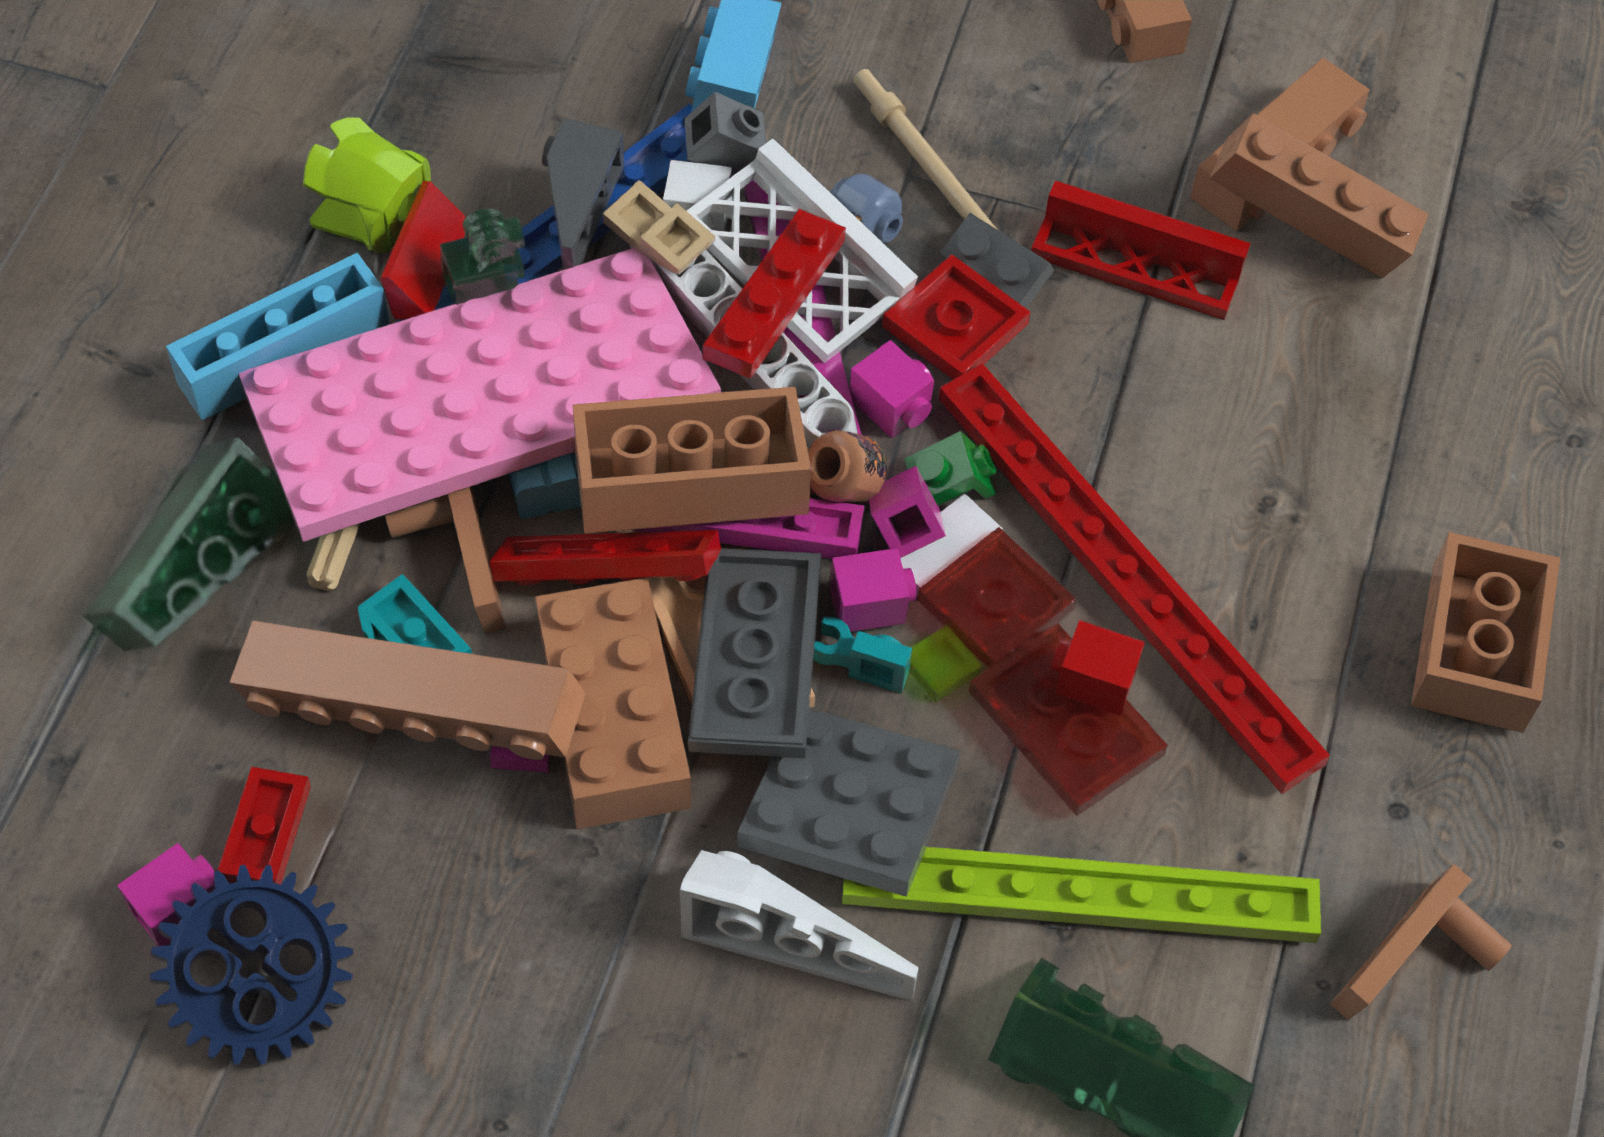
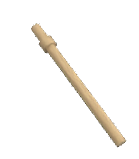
M868 69L859 71L855 75L853 82L871 103V113L883 127L891 128L962 219L965 220L972 213L996 228L905 115L906 108L893 92H886Z

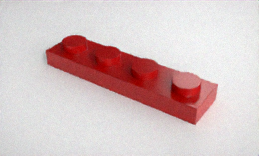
M799 209L704 342L702 359L751 379L843 245L846 227Z
M718 530L512 536L506 538L489 563L493 581H515L516 584L523 586L537 584L543 580L566 579L571 584H584L600 578H619L624 582L647 577H673L677 581H691L707 576L721 552Z

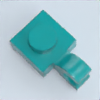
M835 617L823 618L821 634L833 637L838 642L833 645H825L815 641L813 659L816 662L824 665H839L849 668L848 677L902 694L909 676L912 655L911 647L902 645L895 638L884 634L873 636L858 631L856 638H854L848 625L841 619Z

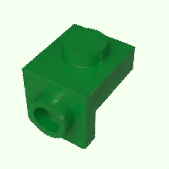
M961 431L904 458L907 470L917 466L937 505L943 504L972 489H975L985 499L996 495L991 476L996 474V467L989 451L982 444L976 446Z

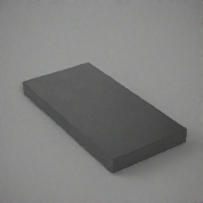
M721 548V552L705 580L688 736L689 752L806 758L821 553Z

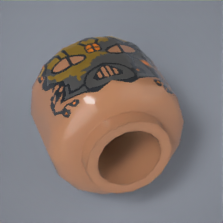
M833 430L818 437L808 450L811 466L810 488L824 500L858 505L869 501V499L875 496L885 481L887 470L885 455L879 445L865 435Z

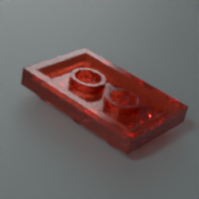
M1057 623L972 679L968 692L1072 812L1078 816L1165 756L1168 745L1127 699L1121 716L1055 694L1060 673L1051 670L1053 658L1061 637L1072 640L1069 634Z

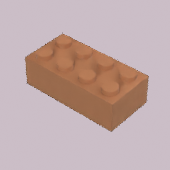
M796 386L572 404L575 455L584 533L809 514L811 466Z
M648 577L535 596L545 664L569 669L586 693L566 758L563 757L576 829L691 809V777Z

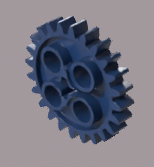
M240 865L236 883L232 884L228 883L220 871H216L213 875L214 891L208 893L197 883L192 884L190 891L195 902L192 907L176 900L172 903L171 909L180 920L179 924L160 922L158 926V932L171 942L170 945L152 947L150 956L167 963V966L151 973L150 983L168 985L169 989L155 1000V1005L157 1008L175 1005L177 1012L167 1023L169 1030L179 1028L186 1023L192 1028L185 1043L186 1047H192L202 1038L210 1041L207 1054L208 1060L212 1061L223 1047L231 1049V1061L234 1067H238L245 1051H253L259 1067L265 1066L268 1048L272 1047L277 1049L284 1060H288L292 1056L290 1040L295 1037L306 1047L312 1046L315 1041L309 1028L311 1023L327 1030L333 1024L330 1016L323 1010L324 1006L343 1007L346 999L333 990L334 985L351 982L353 974L337 968V963L350 958L353 955V948L335 946L334 940L341 937L348 927L346 924L328 926L326 919L336 906L334 902L326 903L318 908L311 903L316 895L317 885H311L301 894L294 891L296 882L295 872L291 871L280 885L273 883L271 865L265 866L259 881H251L246 866ZM241 908H253L263 916L265 922L264 930L253 937L238 935L232 929L230 923L231 915ZM210 930H216L224 936L230 945L247 958H251L256 952L262 954L265 957L261 967L263 971L278 982L294 990L297 998L293 1001L287 1000L260 974L253 973L248 979L241 977L239 974L242 965L241 960L233 953L209 940L207 933ZM290 945H300L306 948L313 960L312 969L302 975H292L286 972L280 965L279 952ZM202 956H213L224 965L225 977L217 985L211 987L202 986L191 977L190 966L192 962ZM252 993H261L267 996L274 1008L272 1019L261 1025L246 1022L239 1011L241 999Z

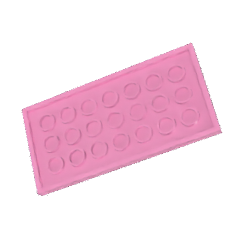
M635 248L250 368L239 374L246 398L303 542L575 452L572 404L721 392L717 380L706 360L702 359L703 355L651 259Z

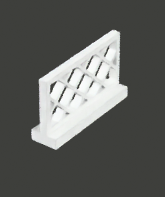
M771 139L758 149L754 161L686 211L715 235V241L707 249L744 285L758 266L747 265L739 257V246L765 248L769 252L779 236H776V218L791 220L796 212L801 209L846 227L845 241L834 257L840 263V274L824 272L815 284L840 287V306L812 303L811 290L787 325L808 348L826 363L881 319L885 312L912 290L918 276L774 139ZM752 180L755 181L768 194V204L740 202V189ZM710 212L732 214V232L711 230L701 218ZM739 215L767 217L768 235L739 233ZM848 288L867 289L879 302L871 308L850 307L848 304ZM812 316L840 319V333L827 342L812 328ZM849 320H855L849 325Z

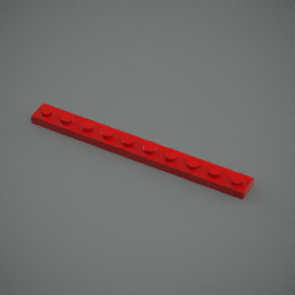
M983 363L940 387L939 401L978 445L982 444L986 447L999 470L1281 794H1284L1326 765L1330 754Z

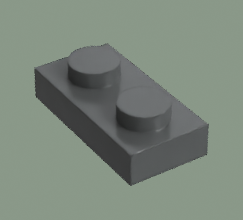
M972 213L967 216L940 252L944 260L953 254L1025 308H1027L1054 272L1053 267L1048 261Z

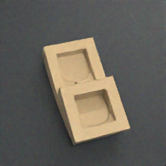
M640 180L603 213V223L655 263L678 275L715 241V235L678 203L671 208Z

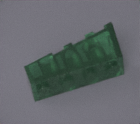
M238 437L205 445L82 616L123 651L156 647L208 602L207 598L224 584L231 583L245 571L244 567L262 551L269 550L284 537L283 533L296 523L276 472Z
M1041 957L1014 997L988 1058L989 1061L1001 1066L1002 1071L1015 1081L1025 1084L1036 1083L1056 1093L1059 1100L1070 1108L1079 1111L1091 1110L1113 1121L1119 1131L1130 1137L1234 1136L1255 1085L1187 1044H1178L1174 1049H1171L1163 1044V1036L1156 1030L1157 1026L1137 1014L1133 1017H1118L1108 1011L1102 1004L1105 995L1085 983L1079 986L1078 991L1073 990L1055 979L1059 968Z

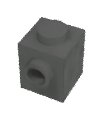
M717 92L710 95L684 119L687 159L695 163L732 167V176L754 161L758 149L767 143L763 112Z

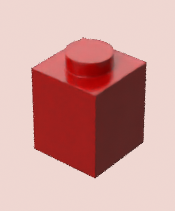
M1079 620L1072 640L1061 637L1053 658L1051 670L1060 673L1055 694L1121 716L1145 642Z

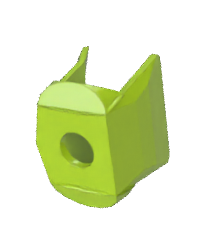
M347 117L330 124L329 128L338 139L336 149L331 150L318 144L313 145L308 153L304 167L302 186L326 198L310 217V224L315 229L363 242L370 251L386 253L394 247L420 185H422L423 181H431L429 161L416 152L399 149L376 134L360 118Z

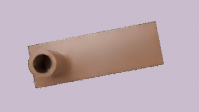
M472 486L385 514L392 538L454 522L474 608L484 633L487 634L506 628L496 582L493 581L489 563L490 557Z
M1453 864L1429 884L1332 1000L1330 1005L1347 1020L1366 1008L1435 925L1487 971L1491 970L1506 955L1512 944L1458 898L1472 879Z

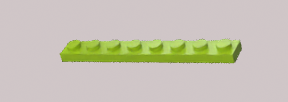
M926 847L907 897L845 878L843 882L842 904L1308 943H1317L1321 935L1320 880L1314 878Z

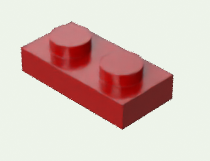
M251 766L217 870L225 876L229 884L236 883L240 865L246 866L251 881H259L265 866L271 865L273 883L281 885L311 789L308 776Z

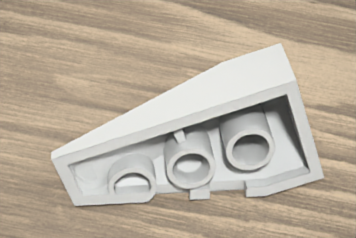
M701 850L685 875L680 888L681 938L912 1001L919 969L917 966L764 868L751 864L744 856L730 851H721L714 854Z

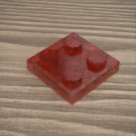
M1000 527L919 588L917 598L937 620L994 674L1072 612L1076 603V598Z

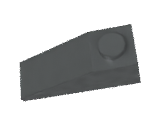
M563 118L556 136H549L546 140L542 154V164L548 167L562 266L563 270L581 265L623 170L624 150L623 132Z

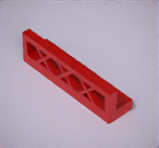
M1055 180L1048 196L1045 218L1031 251L1051 264L1225 320L1240 281L1251 243ZM1052 230L1072 236L1078 245L1062 249L1049 245L1047 242ZM1108 248L1119 251L1126 261L1111 265L1102 262L1097 252ZM1159 264L1168 267L1174 277L1160 281L1151 278L1145 268ZM1208 280L1223 285L1225 288L1221 299L1218 300L1200 294L1194 284Z

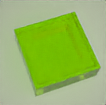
M948 625L911 647L912 655L909 672L935 703L980 674L981 663Z

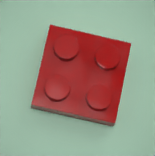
M951 254L883 314L882 327L954 380L982 363L986 364L1029 324L1031 312Z

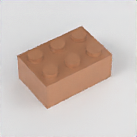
M1448 532L1432 568L1411 706L1523 733L1542 702L1560 558Z

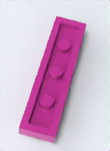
M810 498L809 514L643 528L635 529V531L718 530L720 543L774 551L821 553L822 558L832 559L833 557L857 554L863 524L864 506Z

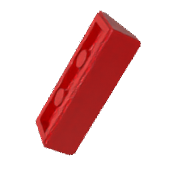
M423 181L422 185H420L380 277L394 319H409L435 311L469 227V222L465 215L431 181Z

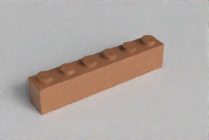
M252 621L229 682L247 700L246 706L262 715L276 717L279 716L280 711L296 713L301 718L320 725H329L333 719L349 722L352 726L362 731L376 734L382 733L384 728L400 730L405 735L423 742H434L436 737L455 739L462 746L478 751H487L490 745L509 748L513 753L532 760H541L544 754L566 758L586 695L571 671L567 668Z

